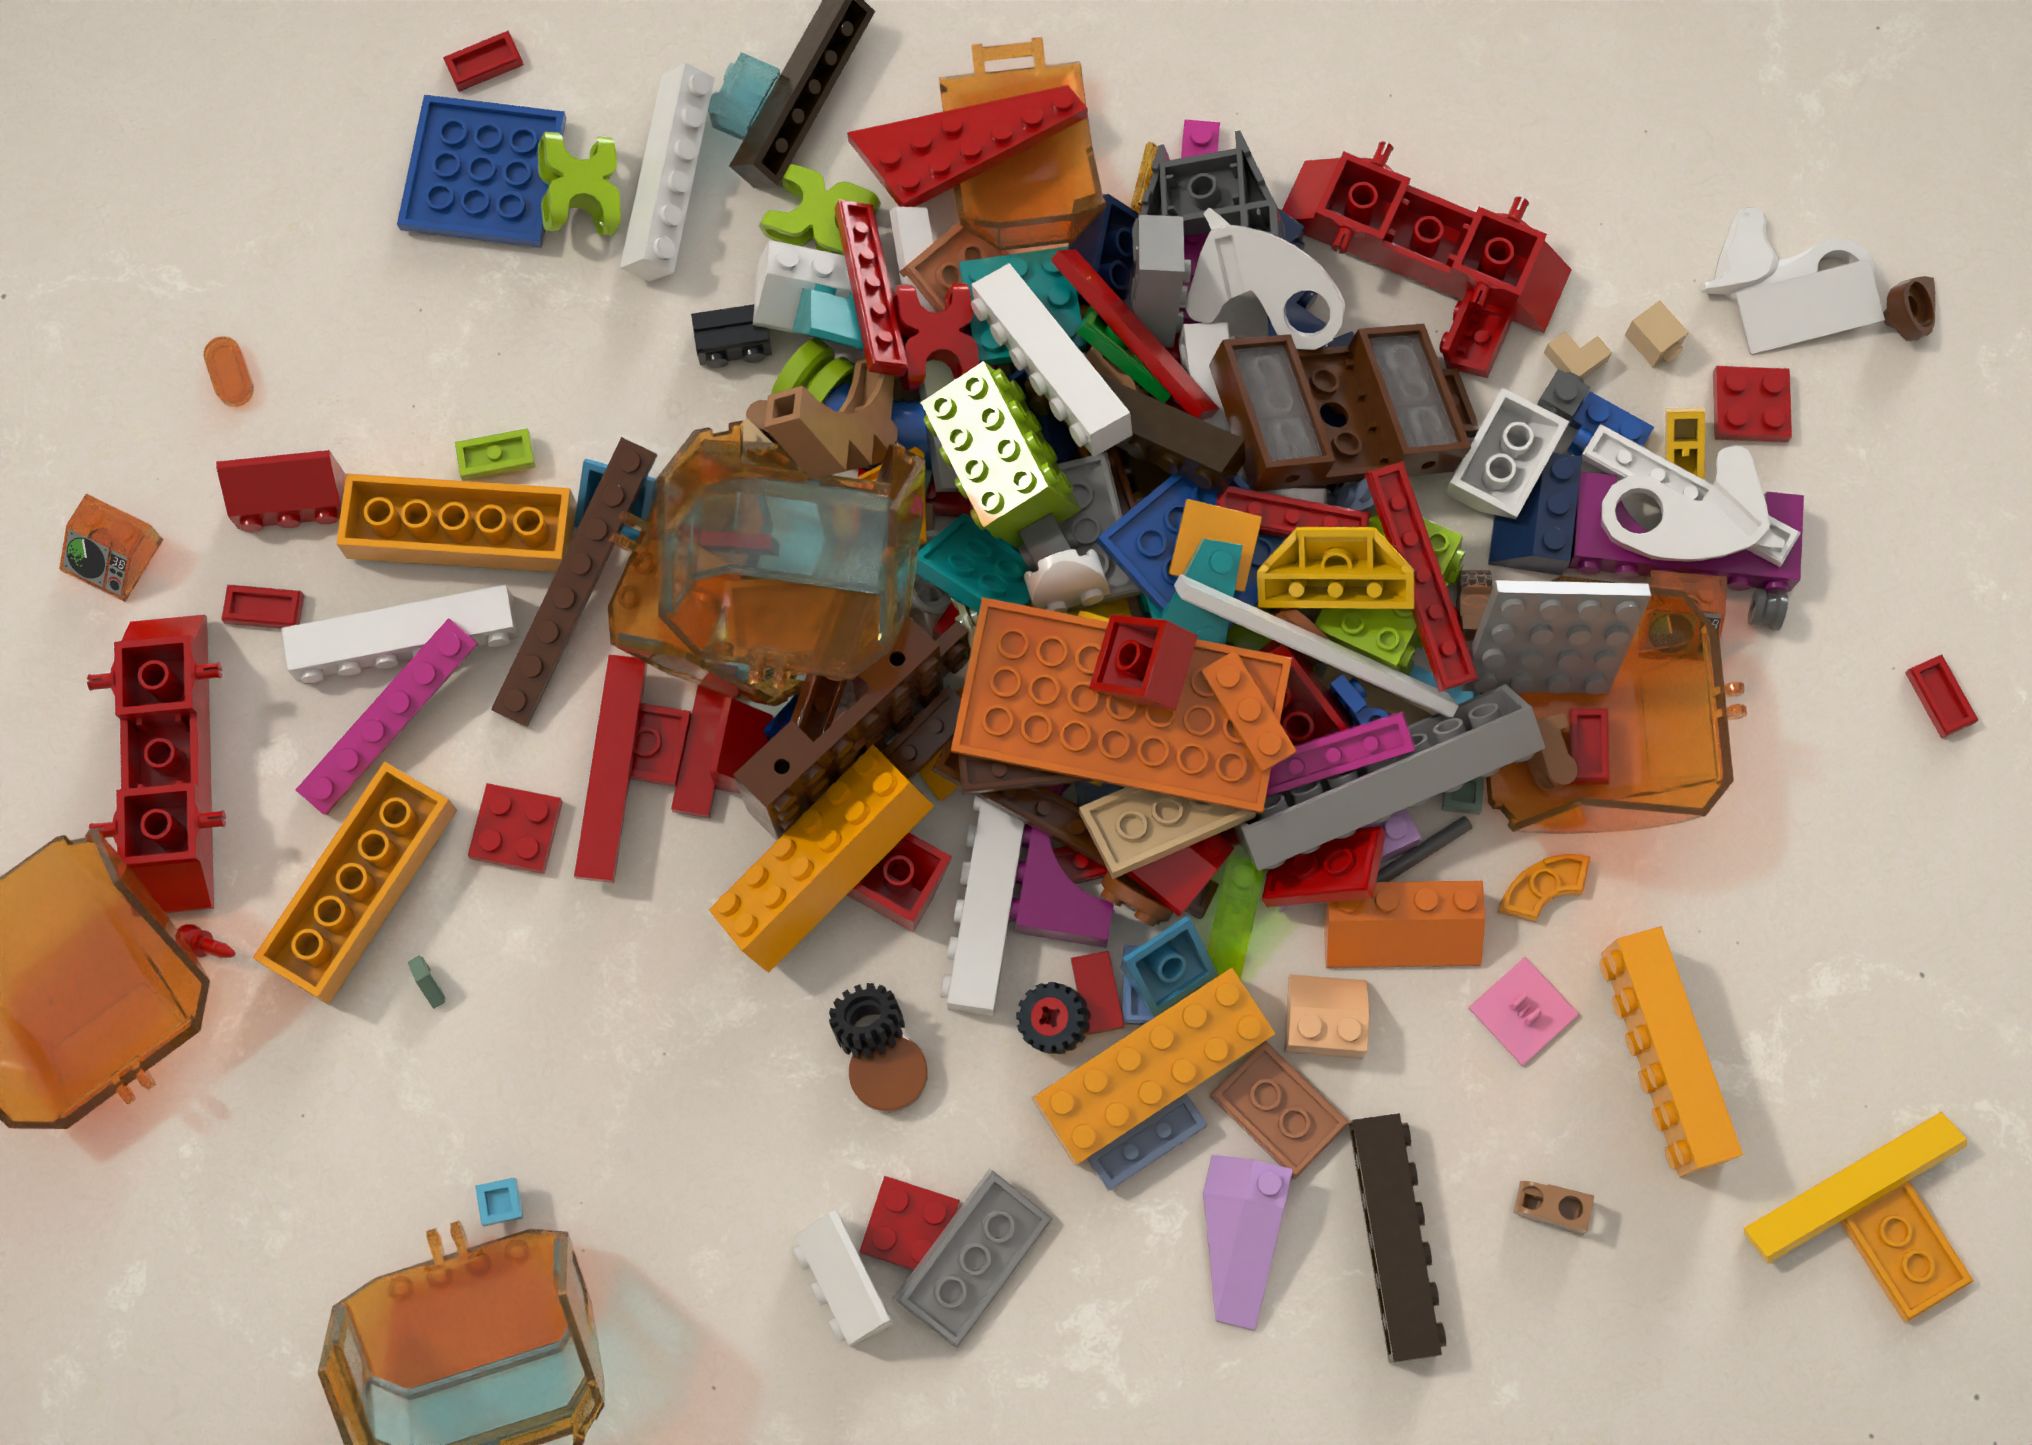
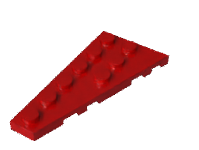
M1065 85L847 132L848 142L899 207H916L1088 117V108L1070 86Z

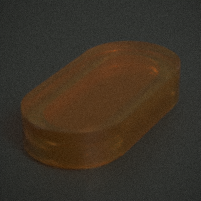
M226 336L216 337L209 341L205 346L203 356L216 395L227 406L238 407L244 405L251 399L254 385L241 348L235 340Z

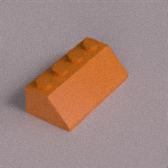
M1483 881L1376 882L1373 898L1323 902L1326 968L1481 965L1485 927Z

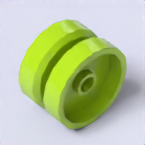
M813 338L802 345L788 360L780 372L771 394L804 386L819 402L824 403L839 386L845 383L852 384L855 364L842 356L835 359V351L832 347L821 339Z

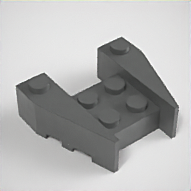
M1240 130L1235 131V149L1170 160L1164 144L1158 145L1151 168L1153 174L1149 187L1144 190L1141 200L1143 206L1140 215L1183 217L1184 237L1210 233L1211 228L1203 213L1208 208H1211L1230 225L1261 230L1286 240L1285 227L1277 205ZM1137 218L1135 219L1134 226L1132 229L1133 259L1135 265L1137 263V260H1135V249L1136 246H1139Z

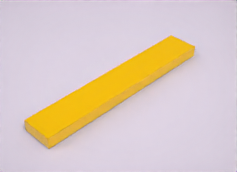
M1941 1111L1744 1227V1236L1769 1264L1967 1147V1138Z

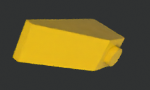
M1665 408V459L1705 480L1704 408Z

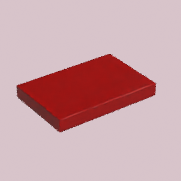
M1381 826L1358 828L1353 835L1347 838H1335L1321 844L1320 848L1312 853H1300L1286 859L1281 866L1268 869L1261 900L1266 907L1373 898L1386 837L1385 831Z

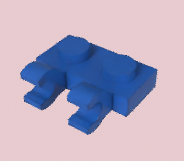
M1589 391L1569 425L1577 429L1578 432L1567 451L1573 455L1582 456L1600 424L1643 447L1654 426Z
M1342 674L1330 683L1329 691L1353 721L1354 726L1389 716L1383 709L1369 708L1364 698L1368 695L1356 679L1352 678L1348 681Z

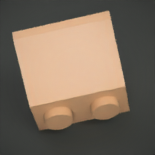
M1289 974L1284 1052L1362 1059L1368 1051L1369 1002L1367 980Z

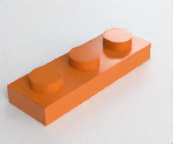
M1236 650L1201 669L1202 676L1213 691L1261 773L1296 754L1297 750Z

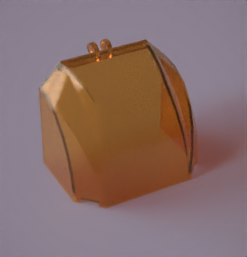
M1564 575L1550 581L1619 583ZM1649 586L1651 598L1609 694L1517 693L1533 708L1536 719L1565 712L1568 725L1569 708H1608L1609 785H1570L1569 783L1554 792H1546L1535 783L1527 760L1512 762L1499 768L1497 773L1486 777L1488 804L1493 809L1500 810L1509 820L1508 827L1512 832L1549 834L1603 833L1649 829L1683 823L1706 816L1732 784L1734 777L1728 720H1736L1747 716V706L1744 704H1734L1726 707V698L1744 694L1745 687L1742 682L1724 685L1719 631L1685 591ZM1568 727L1567 729L1561 731L1566 745L1567 752L1570 755V735Z
M97 829L88 830L85 838L69 840L66 835L57 836L0 877V1120L8 1128L68 1129L116 1093L119 1094L126 1104H131L136 1098L128 1084L137 1078L142 1087L147 1090L153 1088L156 1084L148 1069L201 1031L210 985L207 974L163 909Z

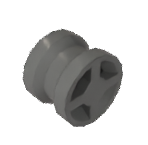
M1756 588L1749 606L1748 624L1755 626L1760 623L1768 624L1770 629L1779 631L1786 617L1788 595L1778 593L1774 596L1768 594L1764 589Z

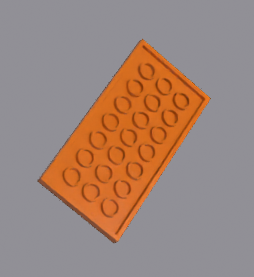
M982 597L951 753L1263 813L1271 768L1261 773L1213 691L1202 676L1201 669L1236 650L1280 723L1292 661L1291 657L1197 639L1176 711L1151 708L1089 689L1108 622Z

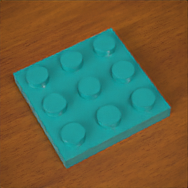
M1068 246L959 262L961 282L969 286L971 301L974 300L972 283L1010 263L1081 352H1086V340L1076 333L1082 322L1076 289L1051 260L1058 250H1068ZM973 311L969 327L971 337L977 343L979 364L983 361L989 366L1012 363L1010 350L1005 344L1000 346L995 341L990 325L986 320L980 321Z
M965 513L960 515L915 553L908 565V568L917 573L924 581L934 584L951 595L956 602L965 604L977 613L980 610L982 597L1029 606L1032 603L1024 580L1025 572L1030 571L1019 550L1001 538L995 539L987 529L981 530L973 518Z

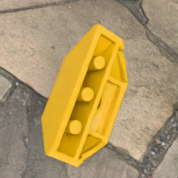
M1297 527L1257 570L1258 608L1414 609L1415 606L1414 569L1375 527Z

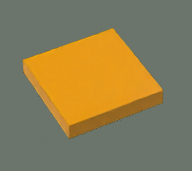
M1186 499L1168 575L1179 577L1180 574L1184 573L1202 538L1240 544L1243 547L1235 591L1245 592L1262 516Z

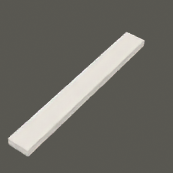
M895 206L889 211L899 271L933 244L927 208ZM900 274L901 285L908 284L915 287L920 305L927 311L936 313L908 276L903 277ZM937 360L926 362V377L919 387L920 399L922 401L954 381L950 367L944 362ZM926 426L936 492H960L954 481L958 477L954 468L946 464L939 452L942 444L938 436H933Z
M1180 574L1174 585L1180 598L1186 602L1446 717L1453 718L1459 707L1449 693L1444 691L1439 693V690L1431 685Z

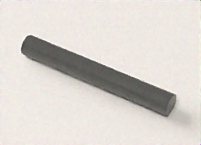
M1466 816L1459 818L1378 870L1376 882H1390L1471 830L1473 828L1471 822Z

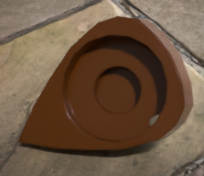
M1922 276L1902 281L1891 288L1888 293L1887 308L1883 312L1884 323L1895 328L1906 341L1918 340L1933 331L1935 324L1934 277Z

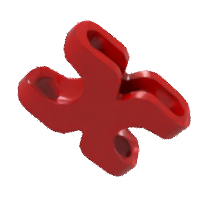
M966 283L952 284V287L945 295V311L938 313L927 311L920 305L916 289L912 285L902 284L896 286L892 296L901 336L907 339L904 350L908 369L904 376H900L903 389L907 391L919 389L926 377V362L931 360L942 361L949 366L954 380L979 365L977 343L971 336L963 333L973 317L970 290Z

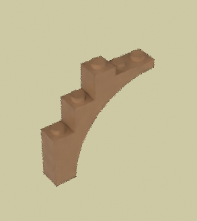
M866 357L857 359L847 399L839 411H834L819 402L804 386L770 394L767 398L764 428L812 480L881 463L885 458L889 444L897 445L898 427L891 420L895 375L869 372Z

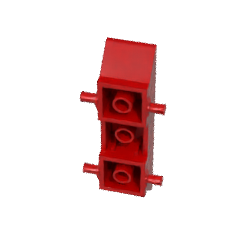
M1385 141L1379 142L1372 159L1360 158L1343 151L1340 158L1304 161L1282 211L1305 226V236L1330 245L1335 252L1339 249V254L1347 252L1463 300L1466 291L1471 290L1473 293L1468 301V305L1471 308L1474 307L1476 300H1478L1475 310H1482L1484 303L1510 309L1513 312L1514 322L1543 334L1545 333L1572 269L1545 241L1546 233L1530 227L1522 220L1529 205L1527 199L1524 198L1520 209L1517 210L1522 197H1515L1509 213L1506 214L1495 213L1480 206L1477 212L1432 195L1410 186L1411 178L1394 172L1386 165L1394 148L1388 143L1384 151Z
M205 614L130 621L122 640L114 642V662L111 672L87 675V686L90 691L111 688L115 696V716L120 719L121 789L116 790L117 809L113 821L90 823L89 829L92 831H89V836L91 840L114 838L117 845V866L123 870L136 916L214 909L212 828L225 827L226 814L224 810L212 812L209 679H220L223 674L220 662L208 664L207 616Z

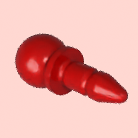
M194 924L180 926L173 936V944L182 954H193L197 957H204L210 954L218 958H232L236 954L229 945L214 940L209 931L202 930Z

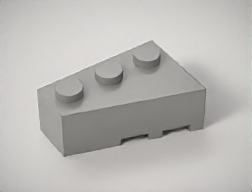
M1139 215V246H1136L1135 260H1137L1135 278H1133L1130 310L1165 348H1173L1175 334L1181 333L1183 328V311H1179V308H1186L1187 286H1183V282H1190L1191 260L1184 259L1183 217Z

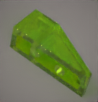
M1231 855L1228 856L1224 868L1207 953L1218 975L1233 968L1241 980L1265 869L1258 871L1251 860Z

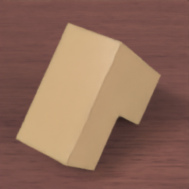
M1565 331L1547 344L1544 354L1557 369L1565 373H1574L1584 379L1608 362L1612 352L1598 336L1579 348Z

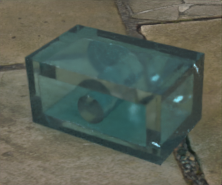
M741 52L736 62H731L728 65L724 74V84L720 91H715L710 98L708 112L712 127L743 141L780 76V69Z

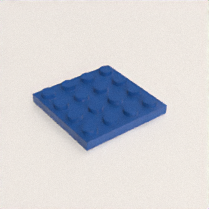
M424 95L397 221L399 229L401 231L542 248L545 229L542 220L541 200L550 185L544 183L538 173V144L544 131L560 133L563 138L567 119L565 111Z
M1178 474L1169 477L1099 535L1096 540L1100 547L1161 614L1176 591L1174 585L1178 577L1168 575L1185 501L1186 499L1216 505L1217 499L1216 491L1202 489L1193 481ZM1238 474L1229 485L1251 490ZM1258 533L1245 592L1235 591L1233 598L1253 607L1258 604L1257 570L1286 538ZM1229 621L1228 629L1235 623Z

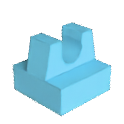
M515 1177L475 1186L482 1226L485 1227L524 1218L518 1180Z

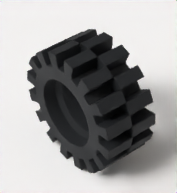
M867 983L865 990L862 989L860 984L854 986L856 992L852 994L848 989L842 993L844 1000L836 998L833 1002L835 1008H830L829 1011L831 1017L829 1023L840 1048L842 1047L843 1051L848 1055L852 1052L854 1058L859 1059L862 1052H864L867 1059L873 1058V1051L878 1050L880 1055L885 1054L884 1046L888 1045L893 1048L897 1044L894 1037L901 1039L903 1035L901 1028H905L903 1015L891 990L887 991L886 987L880 984L876 989L874 983ZM867 1015H880L875 1022L868 1026L854 1027L858 1020Z

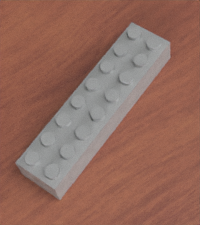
M1505 684L1458 704L1459 707L1453 718L1437 713L1411 724L1408 728L1415 751L1266 796L1262 814L1256 813L1255 818L1233 827L1238 842L1258 871L1274 869L1281 866L1288 858L1300 853H1312L1319 849L1323 843L1335 838H1347L1353 835L1358 828L1370 823L1384 822L1391 818L1393 813L1405 808L1419 807L1425 804L1428 798L1442 792L1450 793L1457 791L1464 783L1477 777L1492 776L1499 771V768L1512 762L1529 760L1536 752L1546 748L1533 708Z

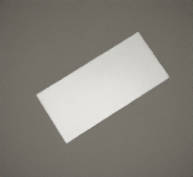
M1870 259L1736 293L1751 355L1885 320Z

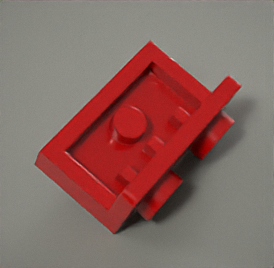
M1467 290L1463 301H1458L1454 308L1453 324L1449 332L1446 331L1443 334L1439 350L1443 354L1447 369L1458 368L1459 372L1488 378L1514 316L1510 309L1484 303L1482 310H1475L1478 300H1476L1474 307L1471 308L1468 305V301L1473 291Z

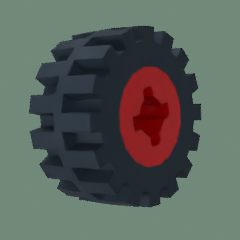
M1056 982L1040 983L1035 985L1036 989H1029L1025 993L1027 996L1025 1000H1020L1018 1004L1021 1007L1020 1012H1016V1019L1019 1020L1017 1028L1024 1036V1041L1033 1048L1048 1054H1065V1051L1076 1049V1044L1078 1042L1082 1043L1086 1038L1084 1036L1085 1031L1090 1029L1088 1018H1091L1090 1011L1087 1010L1086 1006L1088 1004L1085 999L1074 989ZM1047 1012H1049V1014H1050L1049 1019H1048V1021L1045 1023V1021L1047 1020V1016H1048V1013H1047Z

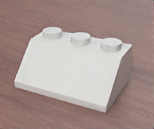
M769 240L758 259L753 325L795 333L792 332L802 288L814 290L815 283L836 288L835 296L849 299L852 290L845 256Z
M1502 387L1472 441L1471 449L1462 459L1451 479L1446 495L1479 512L1516 519L1569 421Z
M836 1209L795 1235L799 1245L794 1247L793 1250L803 1270L811 1267L817 1281L810 1285L820 1305L828 1303L835 1316L828 1320L838 1342L846 1339L848 1345L852 1347L894 1325Z

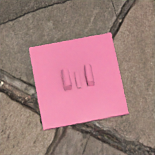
M1526 957L1468 1008L1521 1066L1579 1015Z

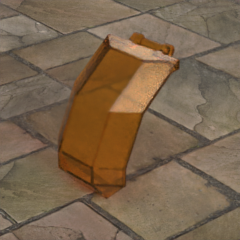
M1042 37L1031 38V42L982 47V43L972 44L971 53L974 73L939 77L943 112L1069 85L1086 105L1080 61L1045 65ZM1033 56L1034 67L985 72L984 61ZM1088 117L953 187L960 225L999 251L1073 243L1106 208V201L1102 194L1092 147Z

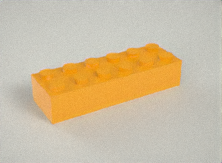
M346 473L336 545L346 559L556 573L573 539L577 503L570 488Z
M872 745L718 899L709 911L740 950L769 973L896 846L934 805L880 750Z
M384 761L253 956V959L329 1005L457 812L455 806L446 797Z
M1662 926L1617 938L1601 953L1603 959L1599 961L1600 969L1604 979L1607 982L1611 981L1616 995L1612 997L1614 1010L1618 1018H1624L1629 1032L1625 1034L1626 1044L1631 1055H1637L1641 1071L1638 1072L1639 1081L1643 1091L1651 1095L1655 1107L1651 1111L1652 1118L1657 1130L1664 1132L1668 1144L1665 1147V1155L1672 1170L1676 1169L1679 1177L1723 1165L1742 1156L1743 1153Z
M1230 968L1031 1097L1072 1163L1079 1164L1275 1035V1032L1234 969Z

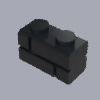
M754 304L691 314L696 352L700 365L707 364L710 368H721L728 365V361L743 359L745 362L754 363L763 360L765 355H772L769 329L753 325Z

